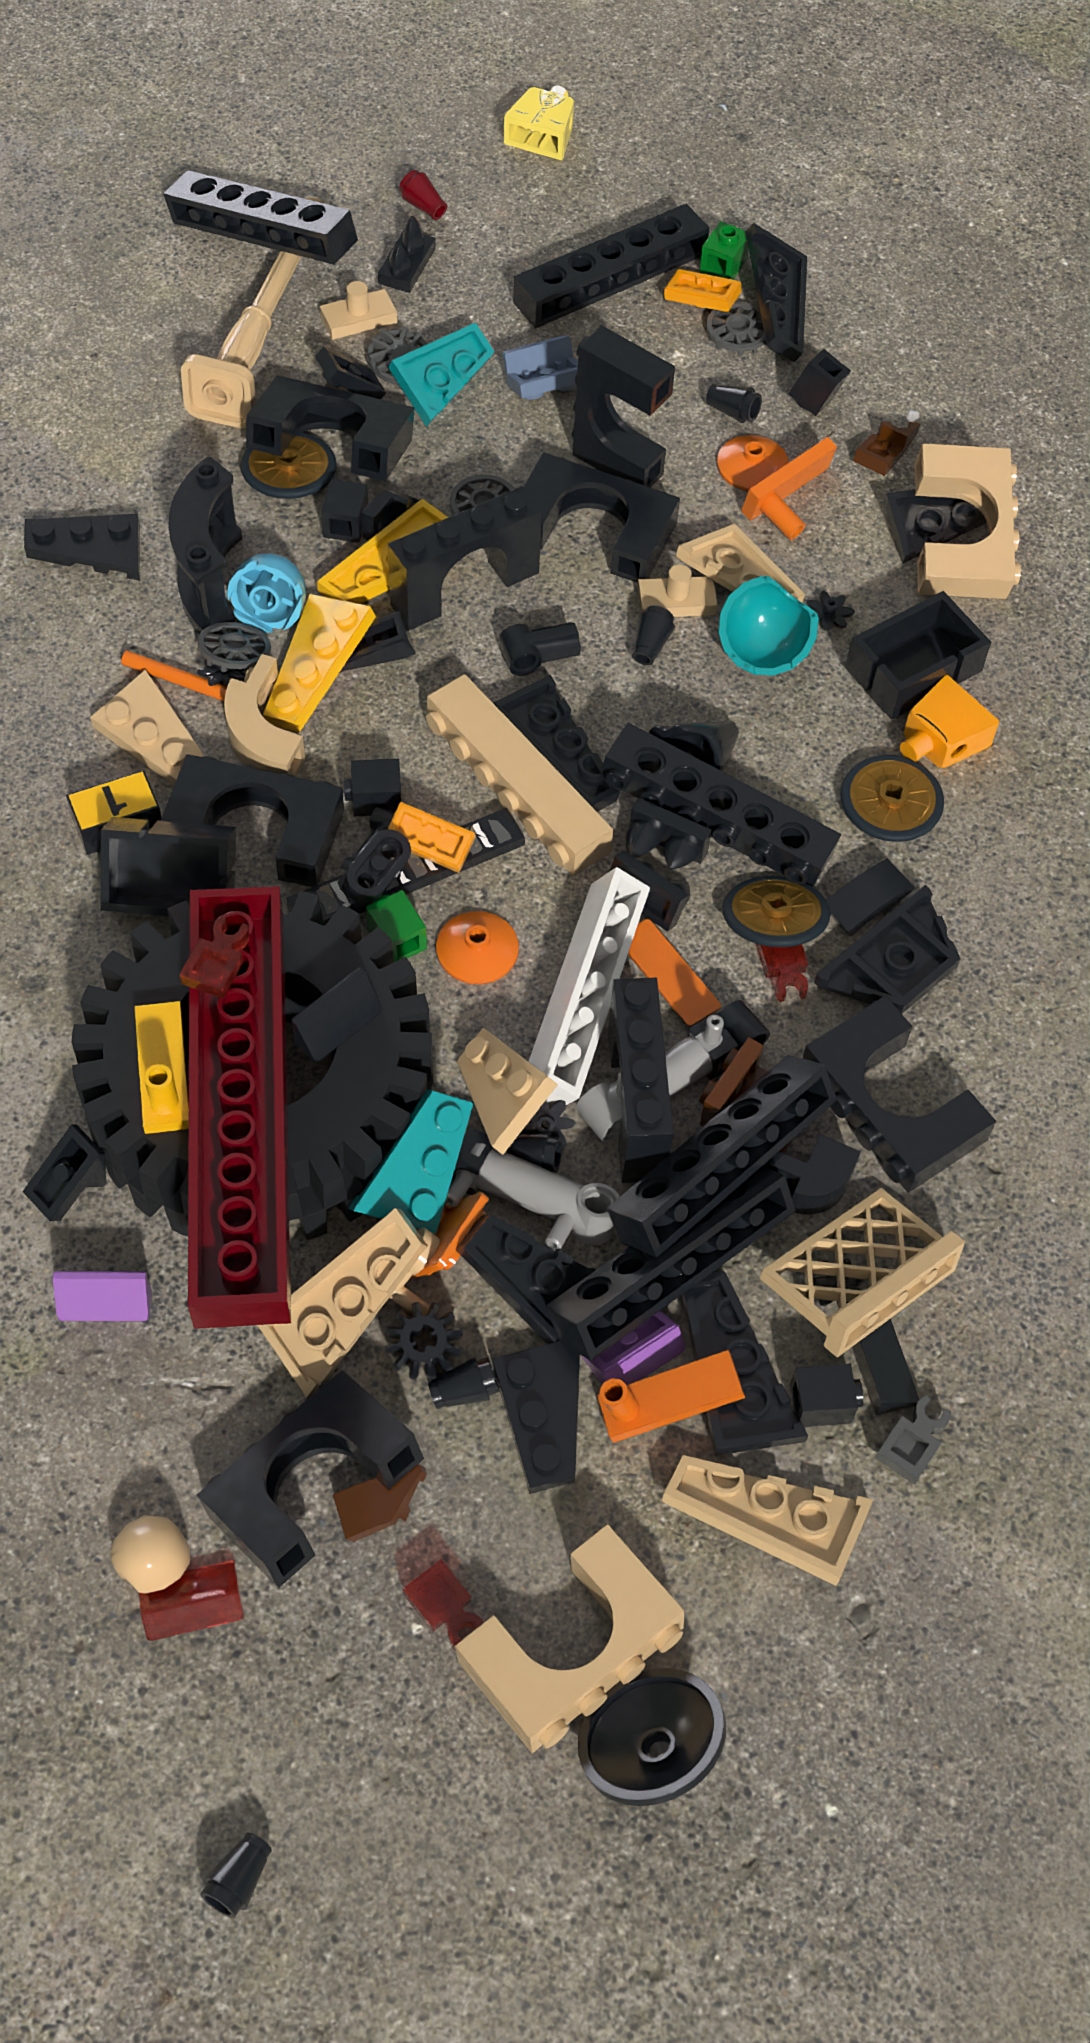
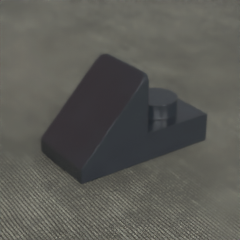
M325 346L315 356L323 369L321 374L327 381L325 387L382 399L385 396L386 391L370 368Z
M71 1124L22 1192L50 1222L61 1221L84 1188L104 1187L106 1185L105 1154L77 1124Z

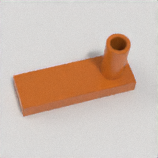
M826 437L750 488L741 512L750 521L764 513L789 540L796 538L804 530L806 524L783 499L827 470L837 446L829 437Z
M729 1350L628 1385L617 1378L609 1379L602 1384L600 1394L597 1397L609 1438L613 1443L744 1399L745 1395L732 1355Z

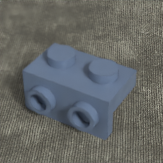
M567 335L503 352L507 386L521 398L534 400L541 398L544 392L552 390L567 391L576 387L575 377L578 360L573 357L571 338Z

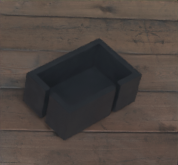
M942 591L852 637L845 668L865 691L872 688L871 698L892 720L911 710L944 676L949 675L959 684L982 672L991 641L958 605Z
M112 817L101 829L100 911L168 916V908L187 901L190 906V890L235 888V871H231L235 864L236 827L157 821L152 828H149V820Z

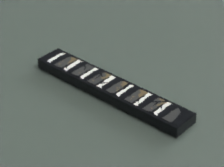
M507 807L460 826L474 832L476 835L460 872L525 845V836ZM411 853L405 867L382 896L393 895L401 890L405 894H409L458 872ZM392 855L385 857L386 859H394ZM345 874L302 891L320 897L325 926L341 905L360 914L366 911V906L373 903L358 902L348 895L344 883H341ZM362 880L360 886L370 888V884ZM299 893L286 898L287 906L291 912Z

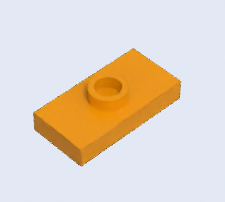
M677 269L664 289L665 300L694 305L699 308L729 312L741 294L742 289L741 282L737 280Z
M403 802L399 803L388 827L390 830L402 833L408 839L411 853L460 873L476 838L475 833Z

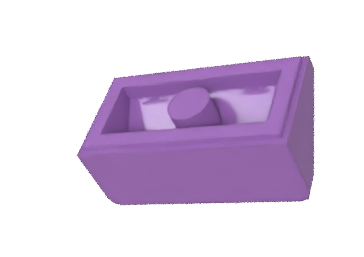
M144 1271L53 1272L56 1314L60 1321H147L149 1319L152 1290L147 1274Z
M660 1310L592 1361L582 1355L581 1357L601 1384L609 1379L617 1378L628 1385L643 1379L685 1350V1344L679 1326Z

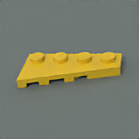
M421 499L317 581L318 592L327 598L362 604L390 590L388 543L448 517L424 499Z
M309 594L264 710L263 717L266 721L275 727L300 733L376 618L371 606Z

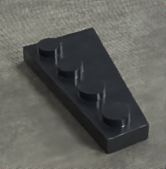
M753 223L745 232L766 344L775 353L795 362L803 355L807 256Z
M712 1272L683 1293L681 1297L695 1361L729 1350L745 1395L744 1399L706 1411L715 1456L806 1442L808 1434L802 1422H799L790 1406L791 1400L783 1384H779L769 1364V1357L762 1343H758L749 1325L750 1320L726 1272Z

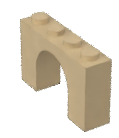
M922 444L915 461V496L958 498L971 503L984 515L989 527V536L973 544L925 542L917 560L918 594L936 595L944 591L948 596L1007 599L1013 585H1018L1021 566L1019 562H1015V552L1019 545V530L1014 529L1013 520L1016 518L1018 511V498L1012 494V486H1014L1017 476V466L1011 463V448Z
M608 1524L570 1554L573 1574L603 1607L612 1623L613 1629L609 1642L597 1658L582 1667L571 1670H556L542 1666L523 1651L494 1615L455 1645L458 1663L532 1754L542 1745L548 1749L558 1743L569 1730L567 1724L581 1713L584 1716H588L595 1712L607 1699L606 1692L619 1681L623 1684L632 1681L644 1669L646 1665L644 1660L657 1650L661 1653L668 1651L683 1635L681 1630L684 1628V1610Z

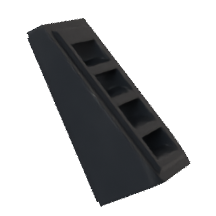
M399 611L372 622L340 672L400 660L416 654L408 627ZM366 643L367 648L361 650L360 644Z

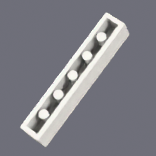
M618 867L602 876L590 886L529 1059L532 1065L558 1084L546 1099L550 1109L560 1100L565 1101L566 1105L580 1098L610 1009L613 979H620L650 890L649 886Z

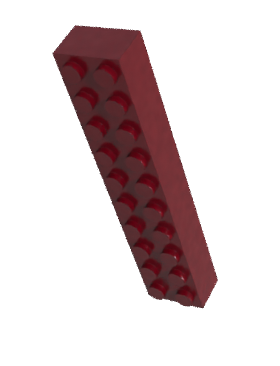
M280 886L190 890L188 1310L194 1329L291 1323L284 917Z

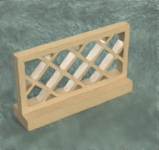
M880 1188L762 1269L760 1279L827 1336L824 1347L838 1358L954 1272L965 1241L953 1231L942 1237L884 1189ZM880 1206L893 1216L894 1222L871 1219L870 1212ZM845 1229L864 1231L865 1242L842 1240L841 1232ZM872 1232L895 1234L896 1245L873 1243ZM903 1235L919 1237L928 1245L925 1248L905 1247ZM815 1250L835 1252V1263L812 1261L811 1253ZM843 1253L866 1255L867 1267L843 1264ZM874 1256L897 1258L898 1267L896 1269L876 1268ZM785 1271L805 1273V1285L788 1283L780 1274ZM813 1274L836 1276L837 1288L813 1286ZM844 1277L868 1279L869 1288L865 1291L845 1289ZM814 1299L838 1301L839 1310L828 1317L814 1305Z

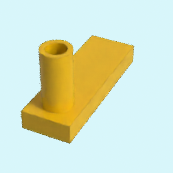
M180 1001L135 1006L142 1119L145 1134L189 1129V1092Z

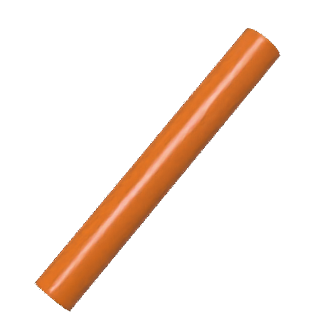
M128 650L122 655L121 664L141 672L146 670L149 675L223 702L225 700L227 690L225 685L219 683L209 686L208 679Z

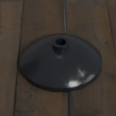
M656 1668L641 1671L636 1678L627 1684L619 1681L606 1692L607 1699L595 1712L585 1716L579 1731L578 1756L582 1769L593 1787L602 1795L615 1802L632 1806H649L673 1800L687 1793L709 1774L718 1761L724 1747L726 1718L716 1693L701 1678L683 1670Z

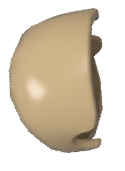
M144 1515L127 1524L114 1539L110 1553L112 1557L111 1563L119 1577L126 1579L140 1593L165 1589L180 1579L190 1564V1547L184 1535L175 1523L161 1516Z

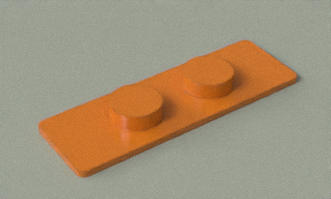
M645 919L638 923L628 955L647 978L657 977L659 993L688 1027H692L720 1010L721 1003L652 921Z

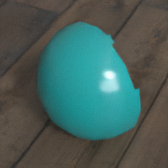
M760 576L742 583L728 596L720 612L718 633L724 652L736 666L754 675L774 676L792 670L809 655L817 639L819 618L814 610L792 596L771 577Z

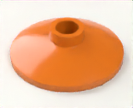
M743 435L729 440L721 447L717 456V468L722 478L730 485L745 491H749L750 488L789 463L785 450L779 444L769 438L758 435Z
M471 911L455 916L442 927L436 941V954L442 968L453 978L469 984H486L502 978L513 968L519 953L518 938L511 925L503 918L483 911ZM480 938L484 941L475 943L471 939Z

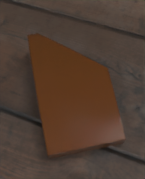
M881 422L877 434L870 435L856 449L853 461L885 476L907 450L917 435L921 424L909 422L908 428H898L890 422Z
M416 1465L390 1490L376 1478L333 1494L345 1539L355 1542L396 1524L398 1518L406 1521L411 1510L408 1508V1505L419 1481L424 1482L427 1475L425 1467Z

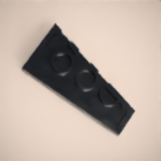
M551 675L493 702L596 812L617 802L620 790L614 789L606 781L600 779L603 762L599 755L592 753L589 748L586 733L582 727L576 726L570 716L571 708L565 698L560 699L555 690L556 683Z

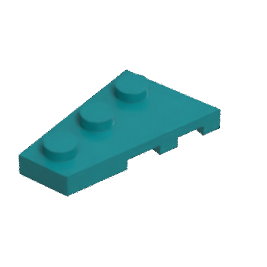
M475 322L393 359L388 368L427 427L490 360L495 351Z
M426 1090L410 1114V1121L399 1139L396 1140L384 1160L371 1174L373 1177L361 1195L355 1197L348 1209L383 1219L397 1208L404 1212L415 1228L425 1227L430 1232L437 1233L473 1103L432 1090Z

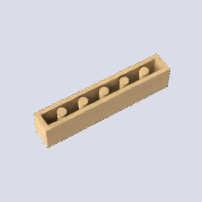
M466 674L427 696L428 714L426 715V721L430 729L436 735L441 734L446 739L454 755L461 761L465 760L474 769L479 782L485 787L489 786L498 795L501 805L504 808L507 807L510 813H515L523 822V826L529 836L533 839H539L548 849L550 857L558 866H564L572 876H575L611 853L613 828Z

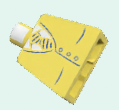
M558 85L553 86L550 91L537 87L529 88L504 116V144L563 160L572 131L574 100L568 97L566 89Z

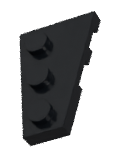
M915 489L886 493L884 505L902 564L918 557L925 542L946 543L987 523L984 515L978 508L958 498L915 496Z
M138 514L25 519L24 549L27 558L69 567L75 563L93 566L94 572L108 574L109 570L123 572L127 574V578L140 581V522Z
M491 1214L482 1215L456 1248V1251L546 1343L556 1342L558 1339L546 1305L597 1270L585 1267L574 1261L572 1256L560 1250L555 1251L537 1242L535 1237Z
M558 1341L492 1358L493 1370L499 1385L501 1398L529 1494L575 1482L580 1354Z

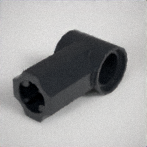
M572 622L532 630L526 624H515L504 629L499 636L509 670L517 676L532 674L539 669L542 663L579 656L581 652L579 633L575 623Z

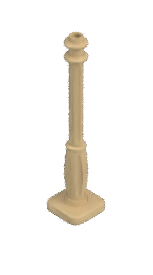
M305 197V198H304V199H308V200H312V201L324 203V202H323L320 198H318V197ZM283 251L279 252L253 304L242 311L240 319L223 342L217 359L192 354L184 360L181 366L183 402L186 411L190 415L198 419L246 429L247 414L255 405L254 377L250 370L254 366L261 352L267 332L271 328L272 322L270 317L302 256Z

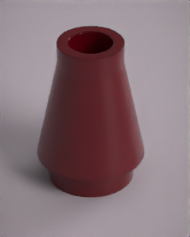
M412 170L404 176L399 185L402 199L428 214L433 220L441 218L445 214L448 205L442 200L426 173Z

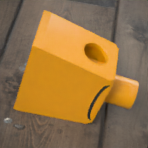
M946 675L911 709L903 732L906 740L900 744V751L904 757L914 762L926 756L937 767L946 768L991 746L1000 721L949 675Z

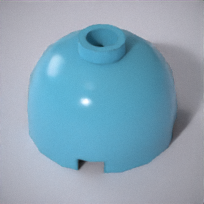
M257 554L246 559L234 572L229 581L227 597L228 601L231 598V603L235 608L233 613L238 620L246 625L257 628L263 633H272V628L281 629L285 627L284 630H286L297 621L303 610L307 591L300 571L286 557L277 554Z

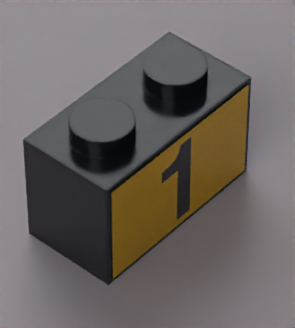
M144 770L66 794L70 813L86 855L101 852V829L112 817L149 820V828H152L162 818L159 804Z

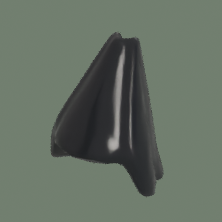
M733 721L678 723L673 726L657 725L649 731L653 736L720 771H723L739 736V730Z

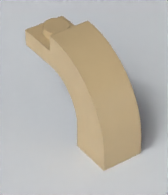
M261 654L255 667H250L246 672L244 682L231 678L227 686L224 708L230 744L236 757L242 764L278 774L288 773L296 777L305 761L303 736L275 727L262 716L277 680L278 668L276 658Z

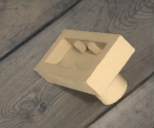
M353 281L347 285V299L319 306L320 317L332 340L397 323V311L386 290L381 289L368 293L367 285L361 281Z
M674 565L671 567L668 578L638 579L637 590L640 613L644 612L648 606L655 605L669 610L674 617L716 615L717 599L714 580L707 576L691 577V570L685 565Z

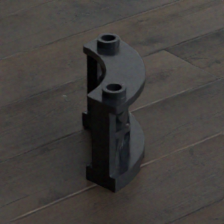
M206 457L188 473L174 495L169 512L168 528L170 541L178 561L177 581L183 610L198 634L206 627L217 623L235 622L233 610L226 603L222 569L226 566L225 556L242 540V531L236 525L231 488V484L234 482L233 475L212 457Z

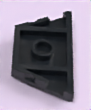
M924 885L817 973L814 983L820 988L870 1005L886 996L903 1014L955 970L961 959L954 942L947 936V926L942 915L937 916L931 902L933 894L930 888Z

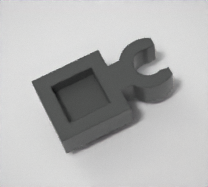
M927 1395L918 1401L913 1411L914 1423L901 1416L875 1456L877 1460L914 1485L942 1443L931 1434H938L943 1431L951 1418V1411L946 1409L941 1418L936 1420L930 1419L925 1414V1409L931 1399Z

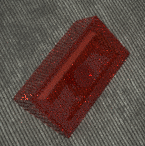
M234 1560L184 1571L180 1579L165 1589L149 1593L139 1592L141 1618L146 1637L149 1641L239 1621L244 1617Z

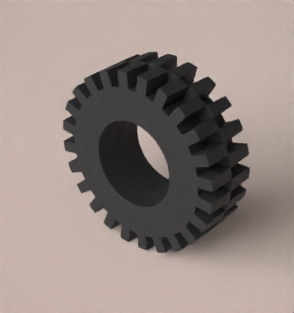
M300 891L291 914H283L285 1021L292 1023V1018L360 967L365 971L382 1008L379 1015L332 1051L334 1054L332 1064L318 1085L301 1099L287 1105L289 1221L299 1218L307 1240L327 1234L326 1209L337 1205L349 1222L363 1214L348 1208L355 1197L361 1195L373 1177L371 1174L384 1160L396 1140L399 1139L410 1121V1114L426 1090H432L433 1061L428 1002L425 993L417 995L416 972L409 960L405 957L394 962L392 940L378 927L362 939L359 914L344 905L339 907L325 926L320 897ZM187 901L168 908L172 935L170 938L165 940L146 921L130 933L135 962L114 950L106 956L100 965L106 989L88 985L85 989L80 1003L86 1024H74L71 1043L78 1063L72 1065L75 1085L93 1142L105 1154V1166L112 1181L119 1189L128 1184L135 1206L149 1217H152L164 1206L171 1229L188 1237L189 1129L145 1134L142 1119L135 1006L180 1001L187 1065L189 1061L190 906Z

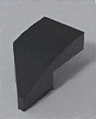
M385 490L361 512L363 538L370 540L420 500L412 496Z

